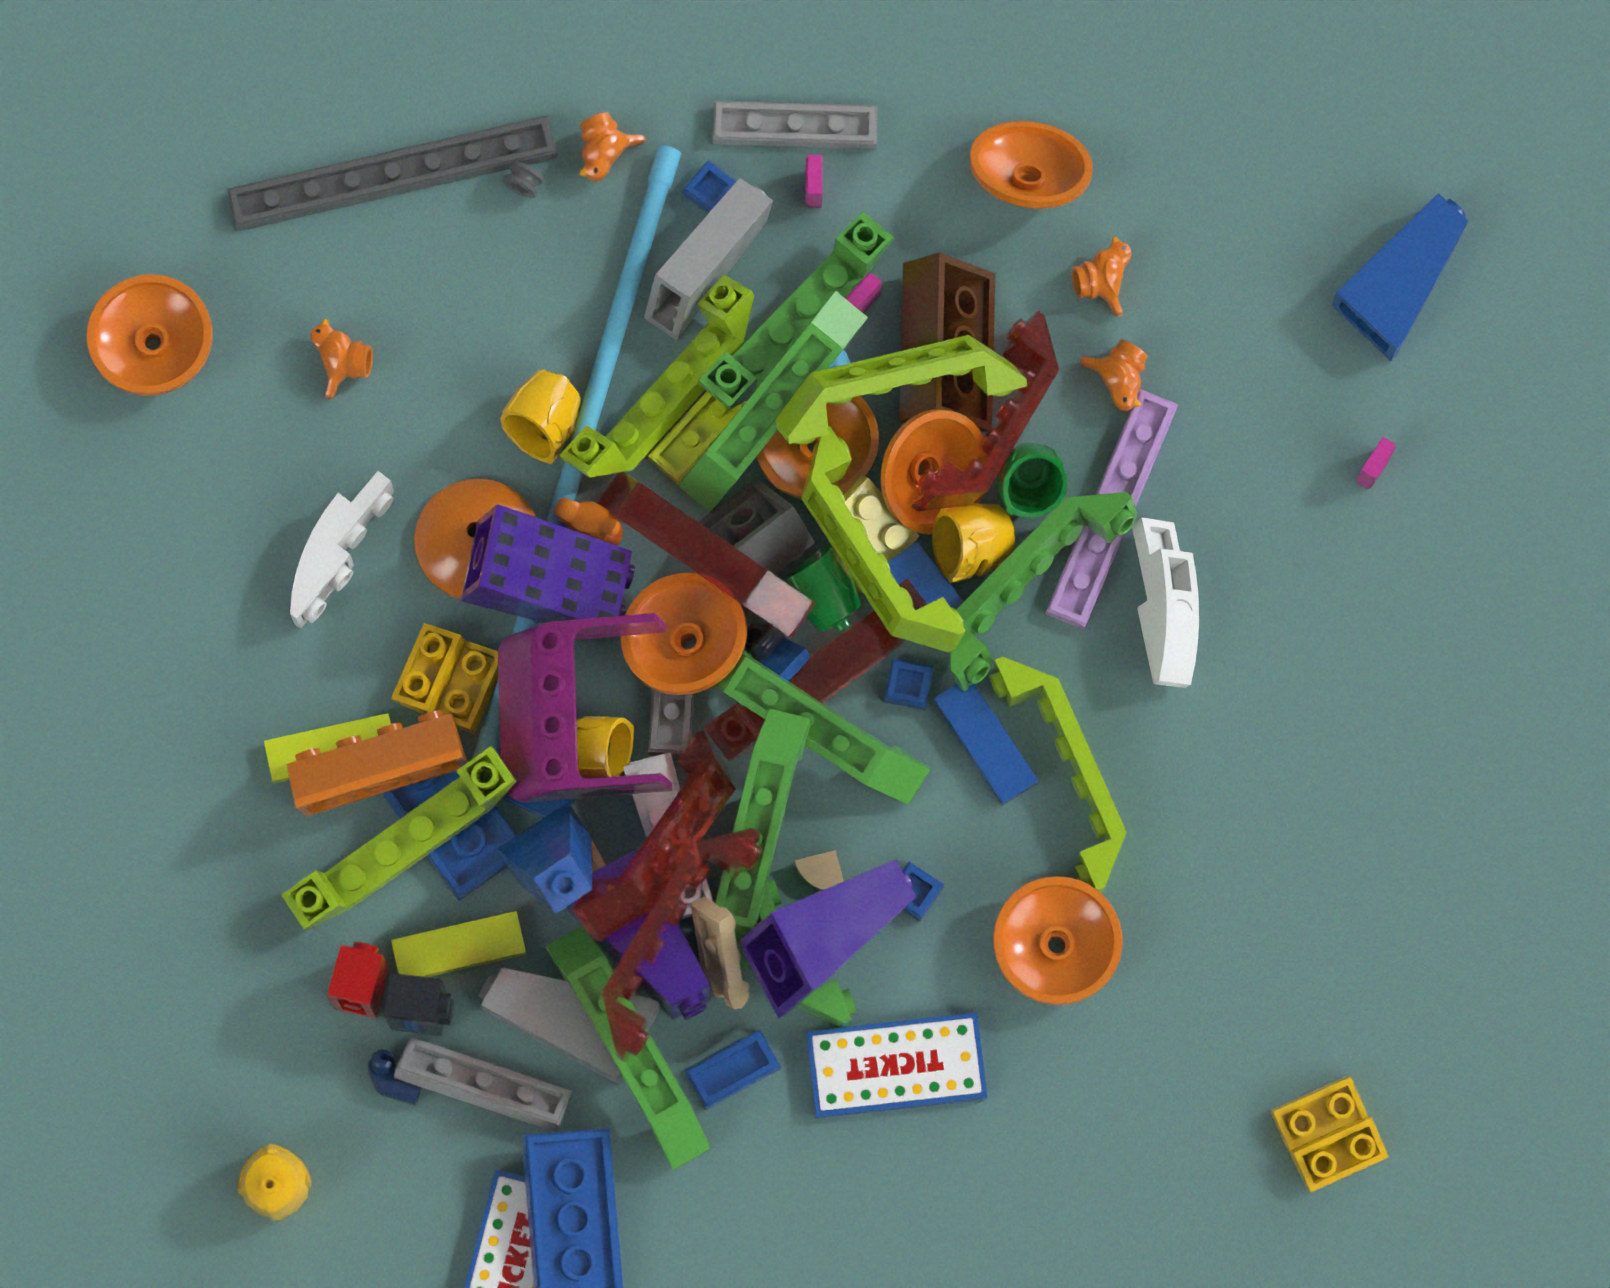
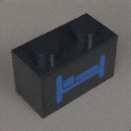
M390 973L384 1017L390 1029L442 1036L443 1025H451L454 1009V1000H451V993L447 992L443 980Z

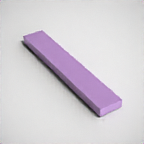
M1142 389L1137 394L1141 406L1131 409L1096 494L1127 492L1132 496L1135 506L1139 501L1178 407L1177 403ZM1087 525L1083 527L1082 533L1075 541L1046 610V615L1085 630L1124 535H1118L1109 544Z

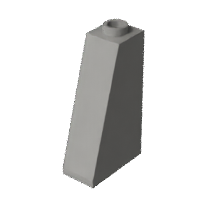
M739 178L655 274L644 319L678 341L701 311L697 306L700 299L723 274L728 275L767 223L773 200L759 187L750 185Z
M503 967L497 977L489 975L479 993V998L483 999L481 1007L484 1013L619 1085L623 1077L568 981ZM627 994L649 1031L660 1011L659 1002L651 998Z

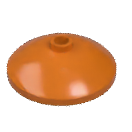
M1032 121L1005 122L988 128L975 139L969 158V165L974 178L988 193L1007 204L1026 209H1050L1074 201L1087 190L1093 172V164L1088 151L1075 137L1054 126Z
M163 275L135 276L119 282L110 288L96 303L87 326L88 351L99 373L116 388L140 396L166 394L190 382L205 365L213 340L211 319L201 298L183 282ZM152 339L161 341L160 346L156 349H148L146 346Z
M861 396L852 397L851 401L844 404H826L828 426L832 428L837 437L842 438L846 442L850 450V457L852 458L843 479L832 483V485L838 486L843 494L861 476L867 477L875 463L878 452L879 431L877 422L871 408ZM777 430L756 456L757 462L766 478L775 487L790 496L801 499L812 452L808 449L811 443L789 444ZM817 437V438H816L813 442H811V443L817 442V440H818L819 437Z
M933 409L917 414L899 428L891 439L883 458L881 490L889 512L901 525L918 533L932 534L934 521L940 509L965 503H980L987 487L990 471L988 447L981 431L966 416L945 409Z
M468 479L445 487L429 500L418 518L415 528L414 545L422 571L436 588L451 597L461 600L474 538L468 535V531L470 528L477 526L478 520L495 505L506 506L536 517L528 502L517 491L503 483L489 479Z
M685 572L660 578L643 589L626 611L625 615L656 613L666 623V633L621 636L623 655L630 669L644 684L659 692L686 695L701 692L714 686L733 670L745 647L747 623L740 602L726 585L704 574ZM687 640H697L694 647L690 649L684 648Z
M1045 877L1022 886L1003 905L997 917L993 934L996 961L1007 981L1024 996L1050 1005L1077 1003L1100 991L1116 971L1123 946L1120 921L1110 902L1094 887L1069 877ZM1053 939L1060 940L1064 945V950L1059 953L1052 952L1048 947L1049 941Z

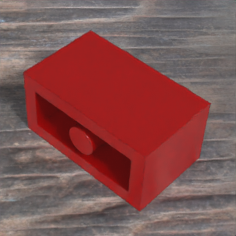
M357 941L353 942L352 947L340 945L327 993L336 1010L377 1019L390 971L384 956L377 953L378 947Z

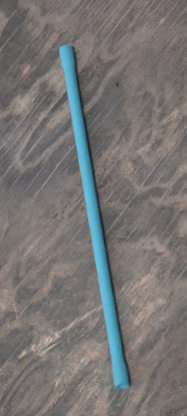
M660 145L657 148L648 177V188L570 443L586 425L596 431L667 192L672 186L681 157V152L673 147ZM565 461L547 521L566 528L565 524L558 521L553 513V509L561 498L575 500L583 473ZM517 616L512 634L535 627L538 621ZM498 682L472 759L490 746L500 756Z

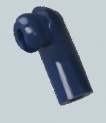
M384 1049L375 1051L368 1062V1072L376 1091L382 1096L416 1106L422 1087L395 1079L396 1065L394 1055Z

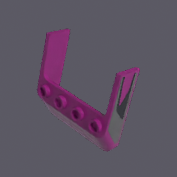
M656 613L547 622L511 634L502 641L498 649L500 757L516 780V783L507 792L510 797L516 801L527 803L672 791V782L661 773L586 779L581 777L578 771L574 640L666 633V623Z

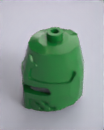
M1022 443L1014 448L1007 449L999 466L998 488L1009 515L1015 514L1019 517L1035 518L1045 516L1060 505L1067 494V475L1063 467L1062 458L1055 449L1037 443Z
M831 543L826 544L809 556L780 582L795 608L818 632H825L834 627L838 633L849 627L852 623L848 617L853 615L861 606L853 576Z

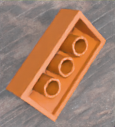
M437 710L419 716V723L403 728L401 723H394L377 729L378 736L362 741L360 735L351 736L337 741V749L321 753L320 748H313L296 754V761L287 764L296 809L305 817L458 770L468 762L454 717L451 713L443 715L442 710Z

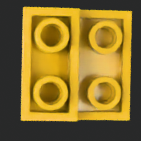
M423 623L391 699L420 714L442 710L443 715L451 713L458 729L475 734L498 681V651L466 641L460 634Z
M1347 1075L1270 1110L1286 1148L1309 1192L1318 1190L1389 1158L1372 1117L1367 1115L1351 1076Z

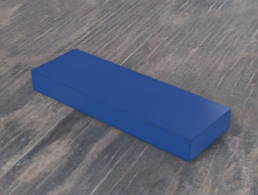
M956 684L934 698L933 702L1002 806L1038 784L1039 780L975 684H972L965 692Z

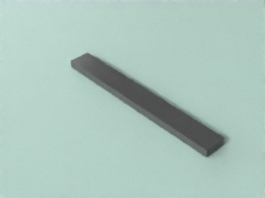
M548 115L227 190L237 231H242L510 169L509 166L513 161L532 164L558 157Z

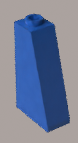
M1438 193L1335 294L1331 306L1390 361L1399 353L1467 226L1468 220L1465 218L1463 209L1451 199L1446 200Z
M569 802L497 849L518 883L555 914L592 890V838Z

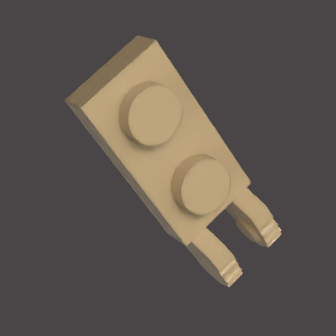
M702 897L691 904L701 969L710 984L713 997L716 999L724 997L726 1005L733 1010L742 1009L746 1002H748L750 992L748 991V982L742 979L740 968L741 955L737 949L734 931L736 927L735 920L728 909L716 905L706 897Z

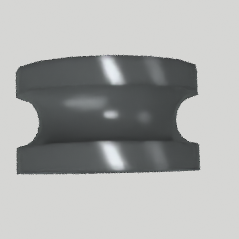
M519 161L511 162L509 168L512 172L504 176L502 179L503 183L509 189L524 197H536L538 192L535 187L543 183L544 176L525 163Z

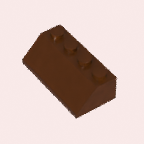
M940 252L903 263L901 351L970 335L994 351L995 273ZM972 369L964 375L954 376L948 374L932 378L930 382L923 385L906 384L900 386V422L906 423L915 415L928 410L945 409L966 416L981 432L992 431L993 396H987L975 383Z

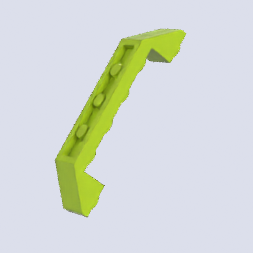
M723 274L697 303V306L708 321V324L606 437L586 425L559 455L561 459L589 478L633 470L705 391L698 384V380L725 352L732 356L743 345L754 299L753 292Z
M970 335L811 372L776 418L775 424L777 430L789 444H808L817 437L829 435L827 403L844 404L851 401L852 397L869 393L874 395L885 394L894 387L906 384L923 385L930 382L932 378L948 374L954 376L969 373L971 369L973 371V380L987 396L1009 395L1015 389L1027 387V380L1011 362Z
M828 426L829 435L819 437L813 448L801 499L891 636L948 653L955 650L966 632L958 611L950 608L944 597L915 610L910 594L905 588L898 585L890 573L888 561L881 553L876 552L869 541L865 526L859 519L853 517L845 505L842 491L838 486L832 485V483L843 479L852 458L850 457V450L846 442L842 438L837 437L832 428Z
M1003 656L997 658L994 661V673L989 675L998 698L1005 696L1009 707L1041 695L1042 699L1037 700L1040 713L1046 724L1053 722L1059 736L1054 738L1057 751L1062 761L1069 760L1076 775L1071 777L1075 792L1080 800L1086 798L1093 813L1088 815V819L1095 836L1098 839L1101 837L1105 839L1104 842L1079 852L1077 858L1079 865L1074 866V871L1078 880L1089 884L1102 894L1127 833L1059 679Z
M490 746L456 770L460 776L328 871L323 873L315 870L281 894L303 929L309 930L351 910L491 811L516 783V780L495 749Z

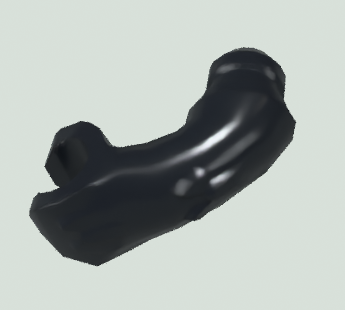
M770 594L763 601L764 610L768 613L770 621L765 625L751 624L747 627L745 648L750 649L752 656L758 660H767L775 648L787 635L793 620L792 603L784 600L778 594Z

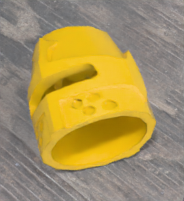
M543 369L538 370L516 389L503 409V414L500 417L502 429L509 439L523 452L541 462L553 464L565 445L566 439L568 440L574 431L581 402L579 393L566 376Z
M965 503L942 508L935 518L932 529V546L935 561L940 572L950 583L971 579L974 574L978 576L988 575L995 571L1014 551L1015 526L1009 515L1000 505Z
M584 716L581 719H577L578 771L581 777L591 779L625 775L623 767L629 765L634 740V726L630 721L622 717ZM609 739H610V747H609V754H608V745H609Z
M269 1143L256 1151L247 1160L241 1170L237 1190L239 1195L243 1196L245 1204L260 1216L270 1218L272 1221H281L297 1212L306 1201L312 1180L305 1164L297 1155L279 1145Z

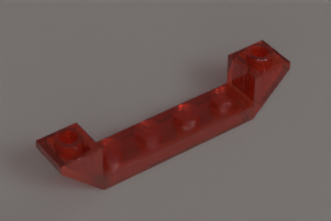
M1040 311L1034 313L1026 321L1019 318L1006 335L1010 342L1002 354L1004 358L1023 371L1022 375L1027 380V387L1017 389L1018 392L1014 399L1010 397L1003 404L996 415V418L1000 420L997 428H991L982 438L978 445L982 453L978 459L973 458L963 472L947 461L936 471L929 468L921 476L915 486L919 493L911 505L916 511L969 506L989 490L1060 370L1045 315Z
M626 472L617 473L597 502V504L608 509L612 515L790 638L794 636L816 604Z
M908 578L899 584L900 587L905 588L910 594L915 610L927 605ZM873 608V612L812 655L789 682L823 703L895 651L905 639L891 636ZM737 702L705 725L704 730L730 762L753 751L765 719Z
M698 731L678 759V762L689 777L620 877L593 879L592 890L581 896L572 910L594 941L604 939L655 907L736 790L725 761L705 731Z
M751 828L694 842L686 852L601 991L619 1060L625 1063L630 1054L637 1057L650 1036L645 1031L648 1026L647 1019L624 1006L621 1002L623 998L631 1001L643 979L638 974L645 962L653 964L661 953L665 941L660 938L667 926L670 924L676 927L688 907V904L683 902L691 887L698 890L705 881L710 871V867L705 864L709 860L738 878L743 868L749 871L753 868L763 850L762 847L758 846L760 832Z

